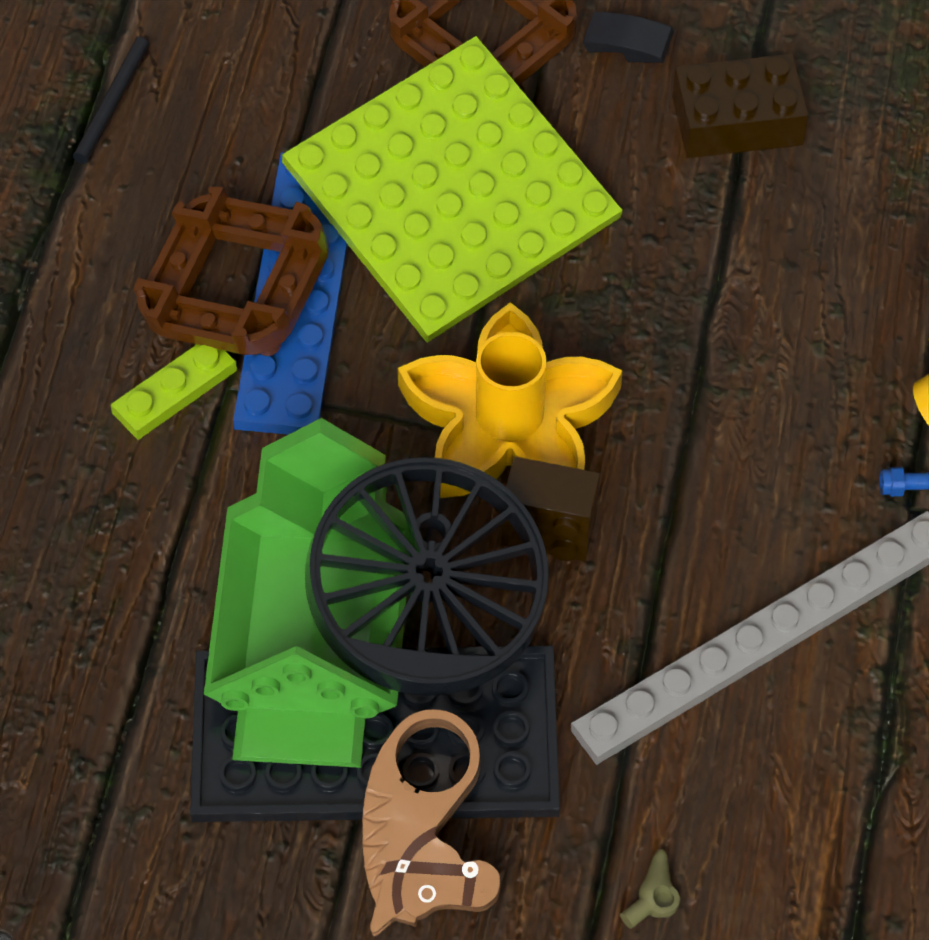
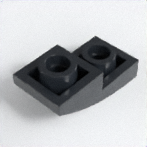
M594 12L583 44L588 52L623 53L628 62L663 63L674 30L668 25L646 18L620 13Z

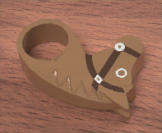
M430 709L408 716L395 728L383 744L372 767L363 808V856L369 888L376 903L370 925L373 936L381 934L394 921L416 927L418 920L428 917L437 910L485 911L497 902L500 895V876L491 864L480 860L464 862L454 848L437 838L438 833L475 786L480 773V751L476 736L469 725L453 713ZM430 727L445 728L456 733L465 742L470 752L469 766L463 778L456 785L444 791L425 792L420 790L419 793H415L416 788L405 780L403 782V778L398 770L399 753L406 740L414 733Z

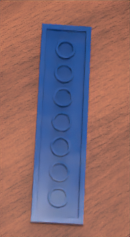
M281 152L271 206L291 210L296 202L309 206L311 212L319 219L327 236L329 253L294 329L286 340L281 343L280 350L271 356H263L261 354L244 356L233 424L234 430L289 435L320 419L322 415L348 244L282 163V154L284 153ZM268 249L263 250L255 303L281 252Z

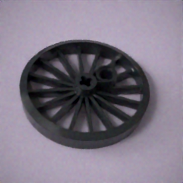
M427 457L402 459L386 463L362 474L348 484L333 499L324 512L310 542L305 565V588L309 608L319 632L333 652L355 672L380 686L407 694L426 696L447 695L475 688L492 680L509 668L526 650L539 627L545 608L549 578L547 554L540 531L526 507L506 486L492 476L472 466L452 460ZM404 482H434L431 512L424 513L416 519ZM441 483L453 485L470 492L452 525L444 515L438 513ZM395 484L411 534L409 541L371 498L370 493ZM477 496L487 501L501 513L446 554L451 540ZM360 501L402 552L340 519L341 516L352 505ZM506 521L512 525L523 543L454 561ZM425 528L436 529L441 533L443 540L439 543L430 540L426 542L422 539L420 531ZM333 529L395 563L323 554L322 550L328 535ZM528 555L532 580L461 571ZM320 567L394 576L325 593L321 583ZM422 571L431 572L432 583L424 582ZM462 584L532 593L528 617L523 618ZM401 587L344 630L339 627L328 607L330 604ZM408 594L411 596L383 645L351 638ZM454 595L519 629V633L504 649H499ZM442 599L490 656L459 655ZM417 601L422 602L417 651L391 647ZM429 602L433 603L449 654L424 652Z

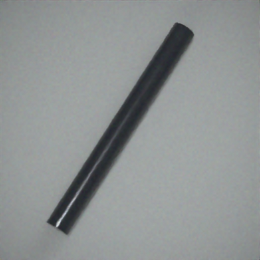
M137 37L73 154L74 159L79 163L86 164L89 161L150 46L147 39Z

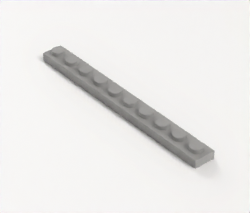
M929 511L914 518L572 722L571 732L594 763L598 765L929 565Z

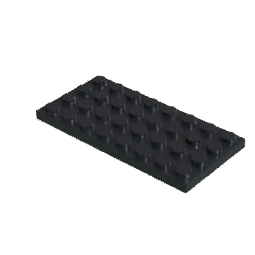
M528 646L522 655L500 675L480 686L463 692L435 696L398 692L397 706L378 713L373 718L365 719L361 768L232 760L238 711L228 710L220 702L204 695L209 651H196L191 822L363 820L364 800L369 777L383 744L405 718L416 712L430 709L447 711L464 720L474 732L480 751L481 765L478 780L451 818L559 817L553 646ZM447 647L424 648V652L449 654ZM457 647L459 655L490 656L483 647ZM402 648L417 651V648ZM440 727L425 728L410 736L402 746L398 758V770L403 778V782L405 780L416 788L415 793H419L420 790L440 792L453 787L463 778L469 766L470 752L465 742L456 733Z

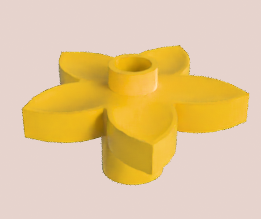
M511 302L495 313L482 329L478 340L476 362L454 355H436L417 359L398 368V386L408 405L420 417L434 425L444 427L436 443L435 458L452 460L472 466L495 479L503 473L506 466H512L514 456L585 470L584 445L576 429L597 420L611 407L621 389L622 370L601 360L586 357H563L546 363V355L538 329L530 318ZM441 483L440 498L470 494L469 491Z

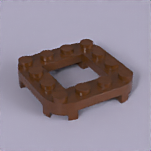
M392 0L389 9V35L400 49L426 67L463 44L435 23L436 20L462 0ZM503 0L531 21L491 53L517 85H520L564 49L573 39L576 33L577 16L573 0Z
M208 187L210 194L197 197L186 205L179 201L171 212L176 223L147 280L137 278L134 286L137 304L148 328L165 338L197 345H206L238 354H261L263 356L276 354L281 348V343L286 340L294 329L328 257L329 241L319 219L311 212L310 207L303 203L296 202L291 210L229 198L224 187ZM216 239L281 252L256 303L247 301L244 309L188 297Z

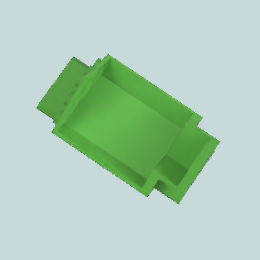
M323 418L263 447L257 493L227 507L204 695L220 702L228 710L238 711L232 760L361 768L365 719L373 718L378 713L397 706L398 691L388 689L366 679L346 665L333 652L319 632L309 608L305 588L306 558L313 534L324 512L333 499L348 484L362 474L384 465L386 457L385 454ZM387 487L370 493L371 498L409 541L411 534L404 512L386 503ZM360 501L352 505L341 516L340 519L402 552ZM333 529L328 535L322 550L323 554L395 563ZM320 567L321 583L325 593L394 576ZM401 587L330 604L328 607L339 627L344 630ZM406 597L351 638L383 645L406 606ZM404 624L391 647L402 649Z

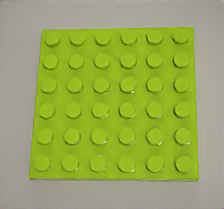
M477 36L282 154L284 166L427 343L621 218L623 211Z

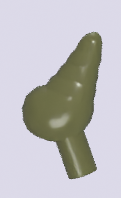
M662 848L656 851L638 891L639 899L620 913L622 921L630 929L649 915L657 918H667L672 916L679 908L680 896L673 887L669 872L668 856Z

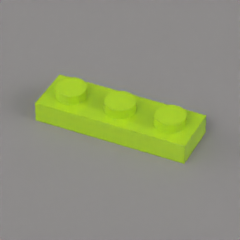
M196 344L110 404L112 414L139 440L236 372V361L225 350Z

